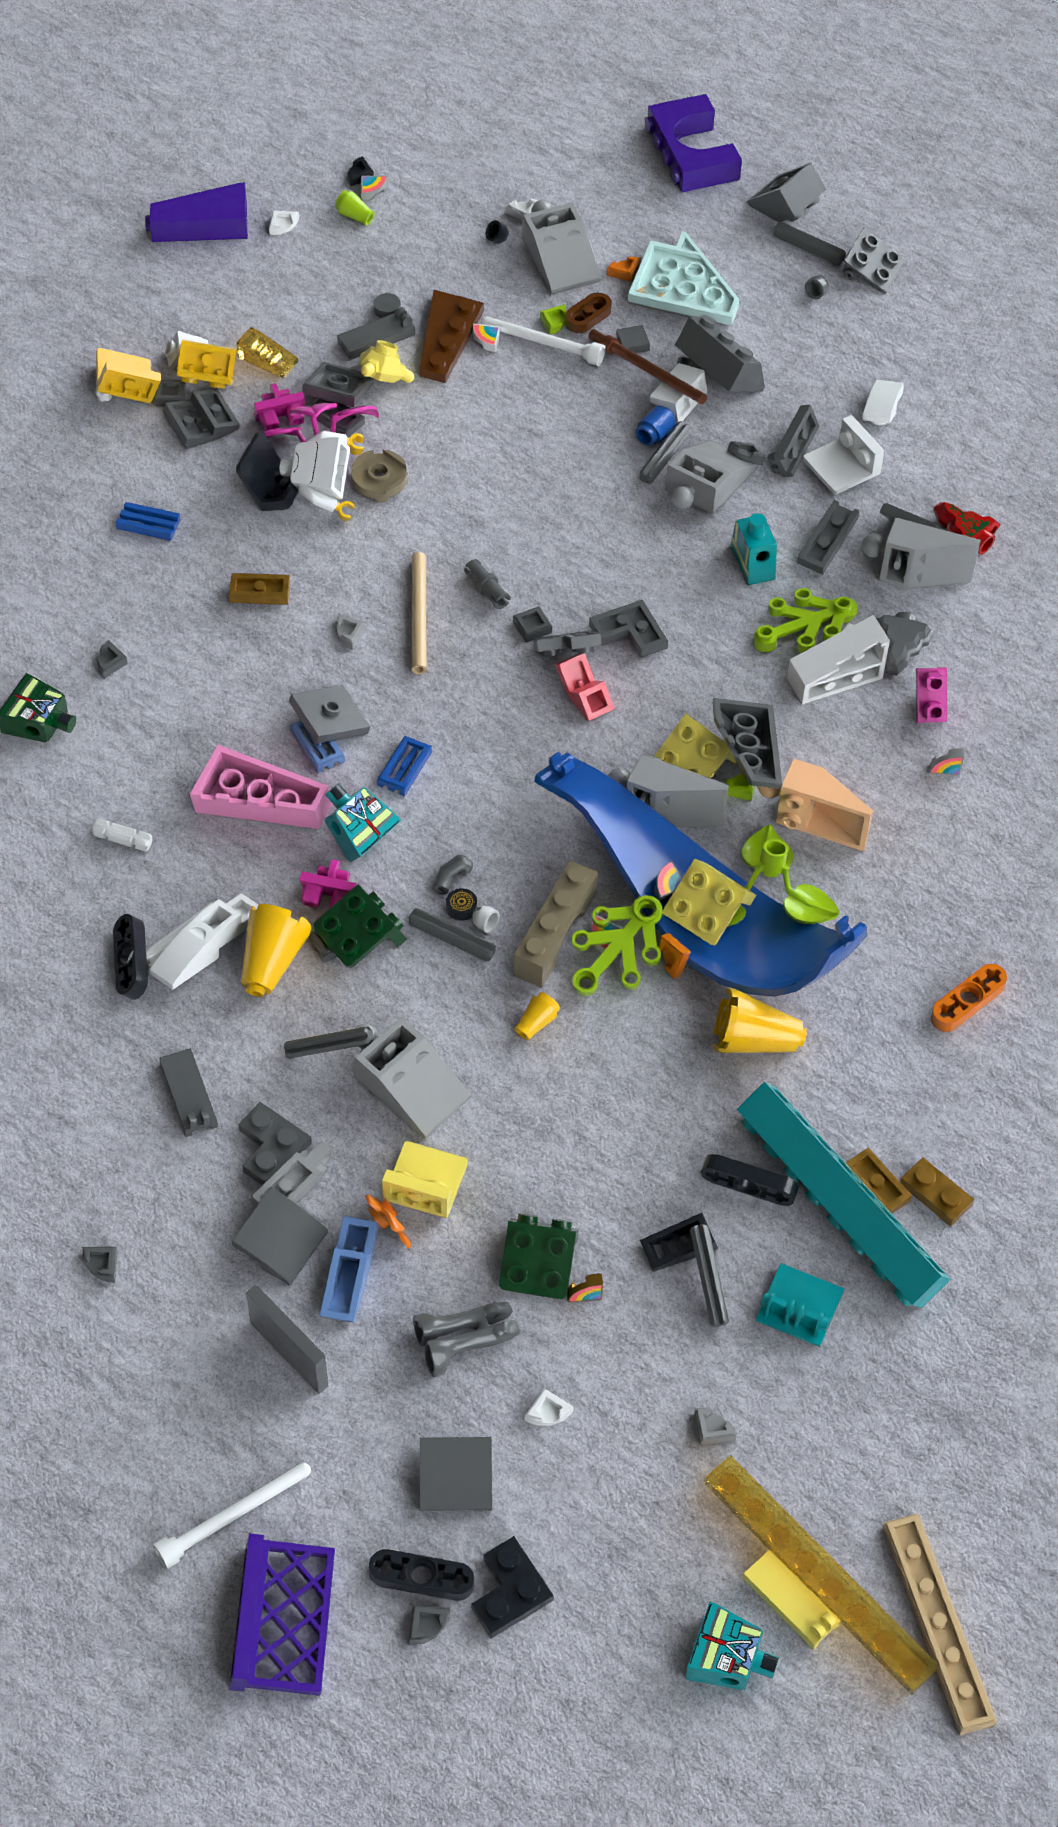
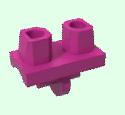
M273 383L270 384V393L262 394V401L254 403L255 412L253 415L255 422L260 421L264 431L278 429V417L287 415L289 424L292 426L304 423V414L289 415L290 410L304 407L305 397L303 391L290 394L289 389L279 390L277 384Z
M947 667L916 668L917 723L947 722Z
M333 859L329 867L319 865L317 874L301 871L299 879L302 886L301 901L305 906L316 908L320 905L322 894L332 896L331 908L352 890L357 883L349 882L350 872L340 870V861Z

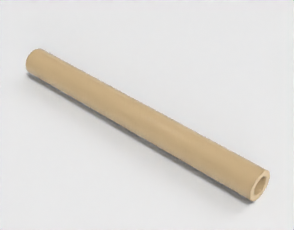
M416 552L412 555V672L420 675L427 671L426 555Z

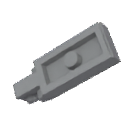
M321 1141L309 1154L305 1150L300 1154L296 1152L251 1196V1204L257 1207L270 1187L296 1204L326 1173L327 1170L324 1166L332 1159V1149Z

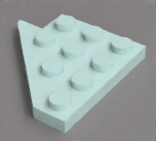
M683 231L676 246L650 240L628 293V302L692 317L706 315L718 323L731 326L739 308V298L689 235ZM646 286L644 292L648 294L640 293L636 290ZM660 292H666L662 297L657 296Z

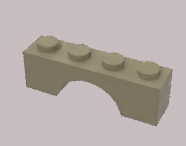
M569 860L514 954L513 976L541 988L544 986L556 965L561 945L571 924L578 915L584 917L597 894L598 871Z

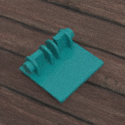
M780 1263L768 1292L763 1296L761 1308L755 1321L821 1347L845 1288Z

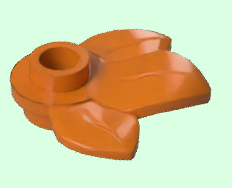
M367 1194L365 1198L370 1205L367 1209L374 1220L384 1230L390 1226L392 1231L398 1233L406 1248H411V1241L403 1232L405 1227L395 1218L398 1212L386 1198L380 1201L377 1197L374 1198Z

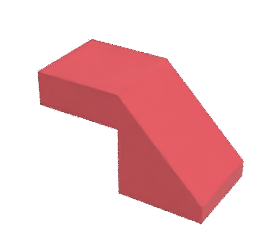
M585 653L576 654L555 664L566 694L587 721L615 709L605 681H595Z

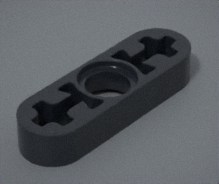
M124 914L118 918L113 928L116 990L119 994L136 1000L144 994L148 985L145 925L142 920L130 914ZM133 951L132 957H131V959L128 961V958H129L131 952Z
M718 1154L707 1155L700 1172L704 1179L713 1184L782 1206L792 1205L799 1189V1185L787 1176Z
M390 1549L377 1551L369 1561L371 1580L380 1587L454 1601L468 1598L474 1590V1573L464 1563ZM384 1561L391 1562V1568L394 1569L389 1570L387 1575H381L380 1568H378L384 1565ZM402 1563L407 1564L405 1568V1580L400 1579ZM420 1566L427 1567L432 1572L431 1579L423 1584L415 1582L411 1577L412 1571ZM438 1570L443 1571L441 1587L436 1586L438 1583ZM456 1574L463 1575V1582H465L461 1583L459 1589L453 1588L452 1581H450L456 1578Z

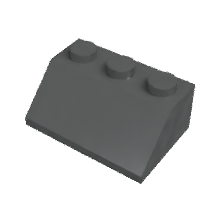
M706 315L688 318L675 343L677 348L728 392L763 391L765 384L762 366L753 357L751 350L734 341L735 337L716 326L717 322L713 318Z

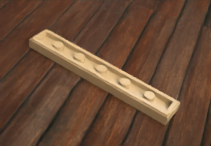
M919 1514L884 1522L883 1530L959 1735L995 1726L997 1723L996 1717Z

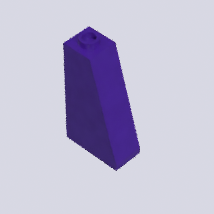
M240 182L151 203L150 215H145L146 231H151L152 242L248 239L245 182Z

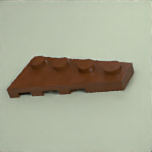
M433 290L420 364V377L442 383L447 382L473 333V323L477 324L484 312L483 302Z

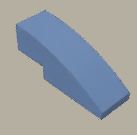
M343 1216L337 1248L334 1247L320 1312L321 1317L355 1323L380 1228L377 1222Z

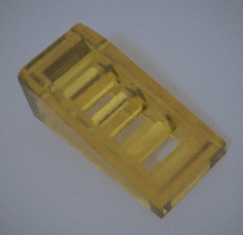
M250 327L237 341L238 358L281 378H284L298 363V357L253 327ZM280 359L284 360L280 365L276 364Z

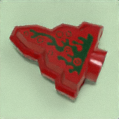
M940 502L933 508L938 522L946 528V531L981 540L978 550L980 555H983L992 547L995 541L994 534L1000 527V523L990 516L982 517L974 511L963 512L954 504Z

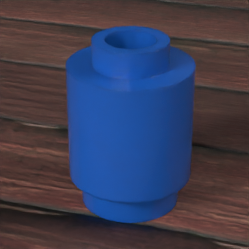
M655 406L637 424L635 434L638 440L646 446L657 444L675 426L673 412L667 407Z

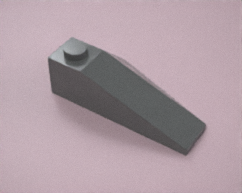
M713 698L714 722L751 786L781 789L782 776L773 705Z

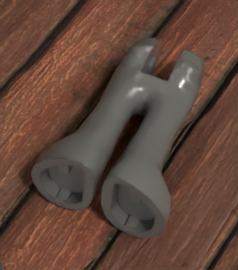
M494 1301L490 1304L456 1314L433 1316L422 1313L414 1315L413 1326L415 1335L420 1346H425V1359L432 1377L444 1374L449 1360L457 1354L498 1345L518 1336L520 1330L518 1322L515 1320L489 1326L508 1318L512 1314L513 1310L508 1302L497 1303ZM469 1328L475 1329L472 1332L437 1339L455 1331Z

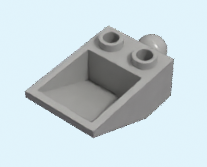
M546 200L536 201L532 206V213L523 215L521 238L550 293L554 294L600 282L601 276L584 223L573 202L552 207Z
M709 440L683 449L668 464L665 491L671 493V501L679 509L688 508L693 504L713 514L758 468V465L733 456L727 451L728 448Z
M895 517L887 542L885 543L883 538L877 534H870L863 539L862 550L869 557H877L884 554L879 581L908 589L971 583L981 540Z
M644 754L640 756L631 775L621 768L614 769L608 774L610 778L624 786L676 828L718 827L724 823L729 787L727 784L669 764L660 758Z
M402 1017L380 1036L373 1025L368 1023L358 1025L356 1028L369 1026L373 1030L374 1041L368 1045L357 1046L364 1050L355 1057L354 1077L424 1139L471 1098L469 1091L428 1040Z

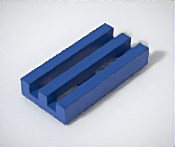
M125 502L124 510H121L120 518L116 520V527L119 530L171 541L181 521L180 513Z
M404 736L378 777V786L383 788L386 785L388 790L392 792L399 790L400 795L406 796L430 757L432 746ZM409 745L413 748L402 762L394 778H390ZM422 750L421 753L419 754V756L417 757L416 761H415L414 764L412 765L411 769L409 770L408 774H407L406 777L404 778L403 782H401L402 778L404 777V775L406 774L407 770H408L409 767L411 766V764H412V762L414 761L415 757L417 756V754L419 753V751Z

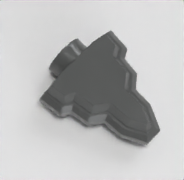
M898 612L895 616L883 615L880 618H876L890 640L885 663L887 674L897 676L907 667L909 658L919 655L921 648L928 646L932 638L933 630L927 624L919 622L916 616L909 612Z

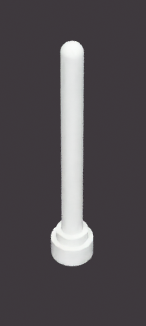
M488 316L482 319V325L500 327V332L581 355L584 360H587L588 364L600 366L605 356V345L593 342L592 344L587 343L583 345Z
M301 1463L180 1537L172 1536L168 1539L165 1536L152 1544L162 1566L166 1570L170 1569L180 1562L179 1558L184 1556L185 1550L309 1476L311 1472L310 1466L306 1463Z

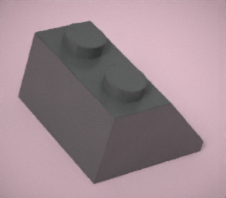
M808 163L777 175L751 197L747 203L750 207L777 222L788 219L790 222H793L804 215L803 210L805 208H810L820 201L819 196L827 189L812 163Z

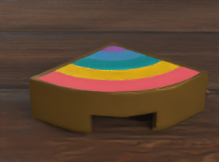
M602 1273L587 1275L585 1282L578 1285L573 1282L569 1285L567 1293L568 1302L602 1300Z

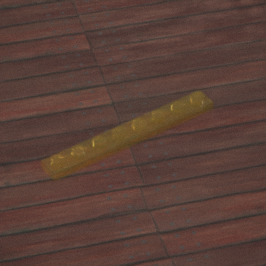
M731 1455L705 1476L704 1484L841 1620L840 1623L911 1695L938 1671L940 1666Z

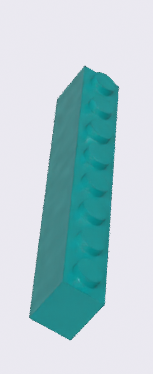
M764 1081L736 1109L744 1117L741 1121L744 1127L753 1135L758 1133L765 1141L762 1144L763 1148L773 1158L777 1159L780 1157L786 1164L783 1168L786 1174L796 1183L801 1181L808 1189L805 1192L806 1196L816 1206L820 1207L823 1205L830 1213L827 1216L829 1222L839 1231L844 1229L852 1238L849 1241L850 1245L860 1255L864 1256L867 1254L874 1262L871 1266L873 1271L882 1280L886 1281L889 1279L896 1287L893 1292L906 1306L911 1304L923 1308L952 1280L776 1086Z

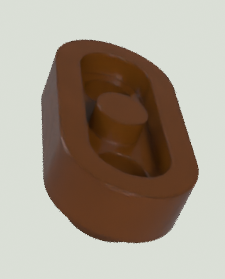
M599 292L588 295L567 310L566 327L575 333H583L590 330L611 314V298Z

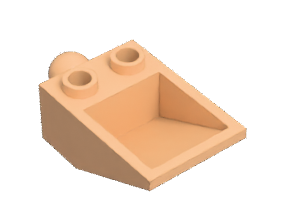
M793 758L781 789L758 786L760 794L766 798L780 796L776 823L784 825L789 829L800 830L861 851L865 850L873 810L824 768Z

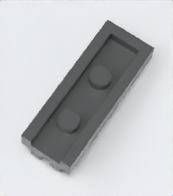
M400 307L394 314L337 335V339L342 350L352 360L360 357L361 353L368 350L371 346L375 347L378 340L394 344L414 336L415 326L413 325L412 317L407 314L405 308Z
M801 405L776 452L767 456L768 462L772 464L771 468L774 473H781L783 477H793L820 427L811 405Z
M833 500L800 552L797 564L823 575L858 520L859 510L854 508L851 511L840 506L838 501Z
M191 1048L160 1057V1065L186 1137L191 1136L193 1131L209 1126L212 1129L217 1128V1119Z

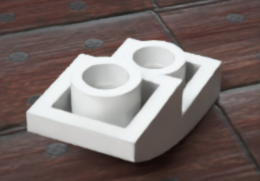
M876 380L869 394L862 420L871 421L874 425L890 424L896 414L897 402L903 394L904 383Z

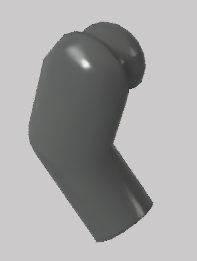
M456 855L443 864L439 869L434 884V891L439 894H448L453 877L458 872L463 876L469 874L473 869V862L468 860L465 855Z

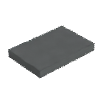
M253 1286L246 1292L250 1323L306 1382L320 1394L328 1387L325 1354L258 1286Z

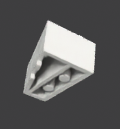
M872 615L789 660L787 680L800 702L805 704L883 679L890 640L876 617Z

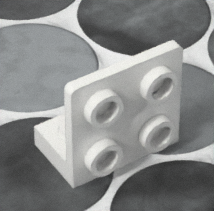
M850 415L842 419L838 440L805 454L803 461L834 495H837L881 474L885 450Z

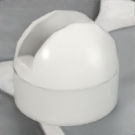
M480 906L472 914L473 924L485 933L492 932L500 918L499 911L490 906Z

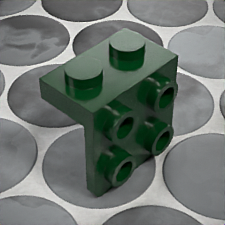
M359 883L313 924V929L347 968H352L387 937L397 947L407 940L400 931L404 927L401 921L393 912L386 915L382 911L385 903L374 891L368 895Z
M518 1213V1219L511 1218L508 1221L499 1279L500 1288L505 1291L564 1299L568 1293L574 1247L577 1243L579 1229L571 1228V1221L552 1219L551 1224L538 1222V1216Z

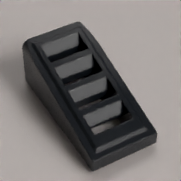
M702 1212L640 1240L653 1272L696 1258L690 1229L696 1225L705 1224L708 1226ZM710 1231L713 1250L715 1251L718 1247ZM686 1235L690 1243L685 1248L680 1240V1236ZM673 1239L678 1250L671 1253L666 1242ZM659 1243L665 1257L660 1259L653 1246Z

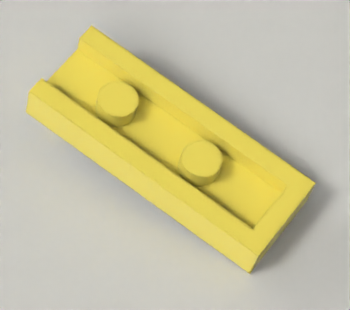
M770 1550L743 1573L742 1579L813 1650L819 1645L820 1641L840 1625L841 1620Z

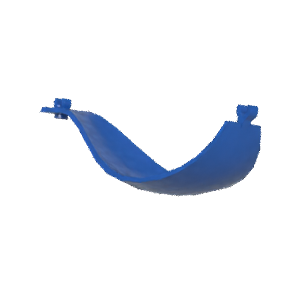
M560 752L555 753L549 758V765L535 775L534 782L570 802L584 815L603 842L636 899L644 895L655 897L654 886L656 877L662 867L670 861H673L682 878L693 860L698 859L709 864L743 887L748 883L624 786L598 769L578 760L568 752L562 756ZM752 886L750 891L756 894V897L751 905L741 903L746 910L745 918L738 924L728 926L716 945L709 944L664 914H662L661 920L655 924V929L661 936L670 933L691 951L686 962L690 967L720 985L737 989L749 995L772 997L794 993L815 983L844 961L867 937V926L859 922L851 928L848 923L849 918L846 915L836 922V930L818 923H799L787 915L781 903L770 898L754 886ZM671 897L660 901L663 909ZM650 908L642 909L646 917L653 913Z

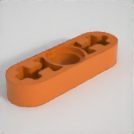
M986 964L934 1004L931 1014L933 1026L943 1032H950L958 1028L1003 992L1007 981L1006 971L997 964ZM986 977L988 979H997V983L995 981H990L988 984L985 985V989L982 988L985 984ZM964 992H971L977 996L978 1001L967 1003L962 1000L960 995ZM955 1005L956 1009L953 1011L952 1018L949 1016L941 1017V1012L946 1015L953 1010Z

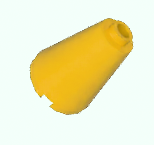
M258 904L257 909L254 905L251 907L241 984L246 987L245 992L255 997H263L264 994L272 993L312 930L311 924L305 918L301 917L298 922L291 918L292 911L275 905Z
M728 988L725 991L730 996L728 1000L722 998L716 1015L713 1034L720 1036L719 1044L713 1043L715 1052L782 1053L796 1052L798 1047L804 1046L807 1029L803 1028L801 1020L737 989Z

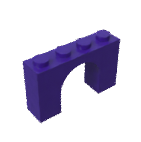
M707 94L649 105L648 117H645V128L648 133L652 134L655 148L660 150L663 163L669 167L672 181L678 184L681 192L738 181L741 177L742 158L733 143L706 149H696L678 141L685 136L713 130L715 109Z

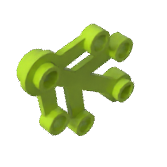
M799 588L795 591V605L798 607L810 606L822 610L815 612L787 606L783 598H772L769 601L768 607L770 615L774 617L784 616L796 620L774 628L769 625L760 626L754 633L753 645L760 652H770L777 647V639L806 629L805 633L797 639V650L803 653L815 646V639L822 622L832 619L831 624L823 629V640L825 641L840 633L844 623L853 620L857 614L858 605L853 599L844 596L834 598L833 600L812 596V592L807 588Z
M644 895L638 897L632 906L617 908L596 907L592 912V921L597 927H606L611 921L615 920L630 921L623 929L594 932L578 930L572 935V945L577 951H586L591 945L609 944L590 968H581L574 973L573 987L578 994L589 996L595 993L599 986L598 978L621 951L624 968L621 976L622 985L628 990H634L640 986L641 976L636 968L633 937L642 928L645 947L642 950V960L648 966L657 965L661 960V951L656 942L655 924L661 920L663 908L658 899L653 896ZM650 908L653 913L645 917L641 914V910ZM603 912L608 917L605 921H599L596 919V915ZM579 936L587 938V942L584 945L577 944L575 940ZM648 951H655L657 953V957L653 960L648 959L645 955ZM628 975H634L637 977V981L629 984L625 981V978ZM588 979L592 982V985L589 988H582L580 982Z

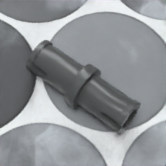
M473 559L465 565L468 567L464 568L465 574L476 584L477 591L481 595H486L496 609H503L509 604L507 600H511L510 595L498 584V578L493 573H488L478 559Z

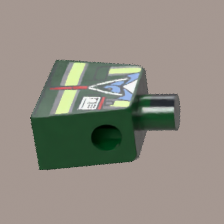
M25 673L0 709L1 733L47 742L57 729L71 733L76 725V716L67 713L66 699L62 692Z

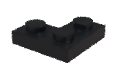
M515 1536L483 1554L484 1562L500 1586L471 1603V1609L492 1639L552 1602L554 1595Z

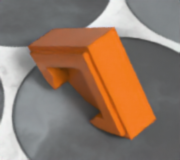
M627 257V260L618 263L614 261L608 266L606 275L632 282L640 267L641 258Z
M670 933L661 936L659 948L660 951L663 950L664 959L667 963L664 966L665 970L675 979L681 976L691 951Z

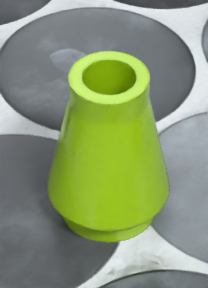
M344 190L336 199L335 208L340 215L359 221L366 226L372 222L375 212L353 191Z

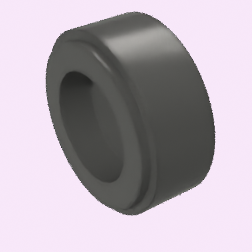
M391 293L380 294L374 299V313L380 318L394 314L401 307L399 297Z

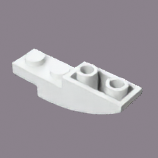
M242 893L226 904L218 899L197 915L169 943L150 968V975L172 990L217 960L219 958V948L247 930L250 909L253 905L257 909L258 904Z

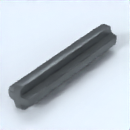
M778 222L774 227L773 235L783 241L837 265H841L845 259L846 251L783 222Z
M683 421L676 423L641 469L639 477L641 481L650 484L656 479L690 434L688 423L685 424Z
M415 908L409 916V924L485 961H490L495 954L496 945L419 908Z
M367 1026L286 1041L284 1044L285 1055L291 1059L368 1045L374 1041L373 1030Z
M705 1224L696 1225L690 1229L710 1324L712 1327L724 1326L729 1323L710 1231Z

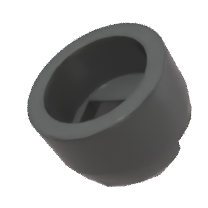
M821 275L813 276L805 283V291L812 299H820L828 291V281Z

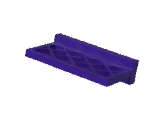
M249 1533L245 1547L229 1690L244 1692L245 1688L320 1696L335 1548L263 1540L264 1535ZM269 1551L284 1553L291 1564L277 1574L268 1564ZM310 1556L326 1558L325 1570L315 1578L301 1564ZM296 1568L308 1584L293 1594L282 1581V1578ZM266 1573L271 1577L267 1583H265ZM324 1579L322 1589L318 1583ZM276 1583L288 1599L273 1610L264 1599V1592ZM313 1588L322 1599V1604L310 1614L298 1598ZM293 1604L304 1620L289 1630L278 1614ZM262 1608L268 1614L263 1619H261ZM319 1615H320V1624H318V1623L315 1621V1618H316L317 1616H319ZM272 1619L284 1635L269 1646L261 1637L260 1628ZM307 1624L318 1635V1642L308 1650L294 1636ZM289 1640L301 1656L286 1667L274 1653V1650ZM259 1644L264 1651L257 1656ZM317 1650L316 1661H315V1660L311 1657V1654H313V1653ZM266 1656L280 1670L272 1679L255 1677L256 1664ZM305 1660L315 1672L314 1684L298 1682L290 1671ZM285 1676L288 1681H282L280 1679Z

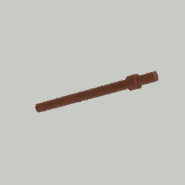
M595 329L589 332V339L605 345L607 353L618 355L699 404L706 402L707 395L624 347L615 337L611 335L606 336Z

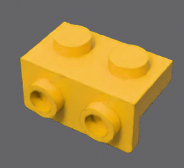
M181 339L176 374L182 377L181 381L198 384V380L209 381V386L225 389L226 385H232L233 382L232 377L237 349Z

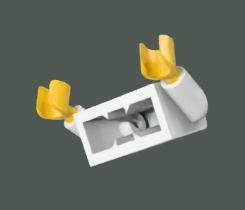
M322 431L308 439L307 442L298 443L295 448L294 459L281 460L280 473L282 476L291 477V483L298 488L299 494L310 503L330 512L335 510L341 520L349 521L352 517L344 514L342 508L348 507L354 510V504L350 501L338 503L337 499H342L349 453L360 455L364 450V447L356 446L353 443H363L364 437L359 433H355L350 438H347L346 434Z

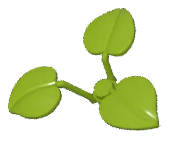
M771 824L757 831L746 841L742 848L741 857L746 865L755 868L745 886L746 889L750 890L760 872L767 877H777L779 874H783L785 891L789 895L784 900L783 907L787 915L793 920L803 924H815L836 919L840 915L838 906L821 889L809 884H800L795 890L791 888L789 866L793 862L794 854L790 846L776 833ZM740 905L728 926L738 924L745 918L746 910L742 905Z

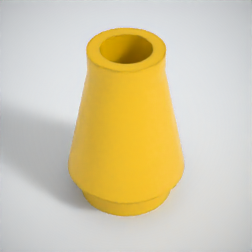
M540 992L538 996H532L519 1023L514 1028L515 1032L524 1040L529 1041L536 1033L558 1017L557 1012L560 1010V1006L552 997L544 992Z

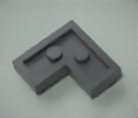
M643 599L589 618V626L592 631L600 633L601 646L629 637L641 658L668 649V640Z
M591 630L533 638L534 650L542 652L543 656L560 654V649L569 648L572 652H576V654L594 652V646L602 645L600 633Z
M261 1102L238 1124L241 1133L260 1145L242 1167L246 1175L261 1185L268 1181L296 1152L300 1154L312 1144L311 1136Z

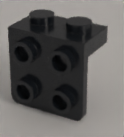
M256 432L236 466V473L261 511L289 509L299 492L298 488L291 483V477L281 475V459L263 432Z

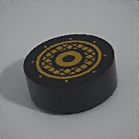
M464 888L451 891L446 898V911L448 915L459 921L472 918L473 912L477 911L476 895Z

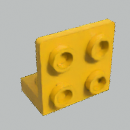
M98 348L96 351L97 392L151 404L161 382V374L151 371V361L149 359Z

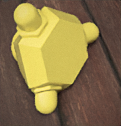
M378 340L375 347L371 346L368 350L361 353L359 357L361 374L365 377L395 383L397 380L411 383L414 380V374L406 369L405 365L400 363L399 354H397L398 347L390 342Z

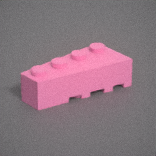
M217 745L190 792L195 813L320 829L333 805L325 796V793L329 791L328 785Z

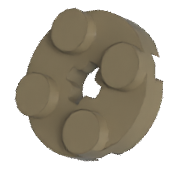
M374 450L367 451L359 455L352 463V486L358 493L372 498L374 502H386L389 497L397 495L407 485L408 473L406 463L395 452L383 450V454H374ZM374 473H377V474L384 473V475H383V476H374Z

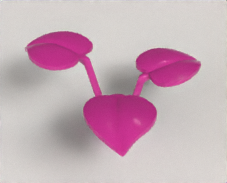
M321 403L311 407H299L290 410L289 415H309L315 436L319 433L317 416L324 410L337 408V404ZM359 406L330 415V432L335 433L336 423L349 415L367 414L379 418L378 409L374 406ZM302 427L278 428L263 432L267 438L277 434L297 436L301 443L306 442L301 433Z

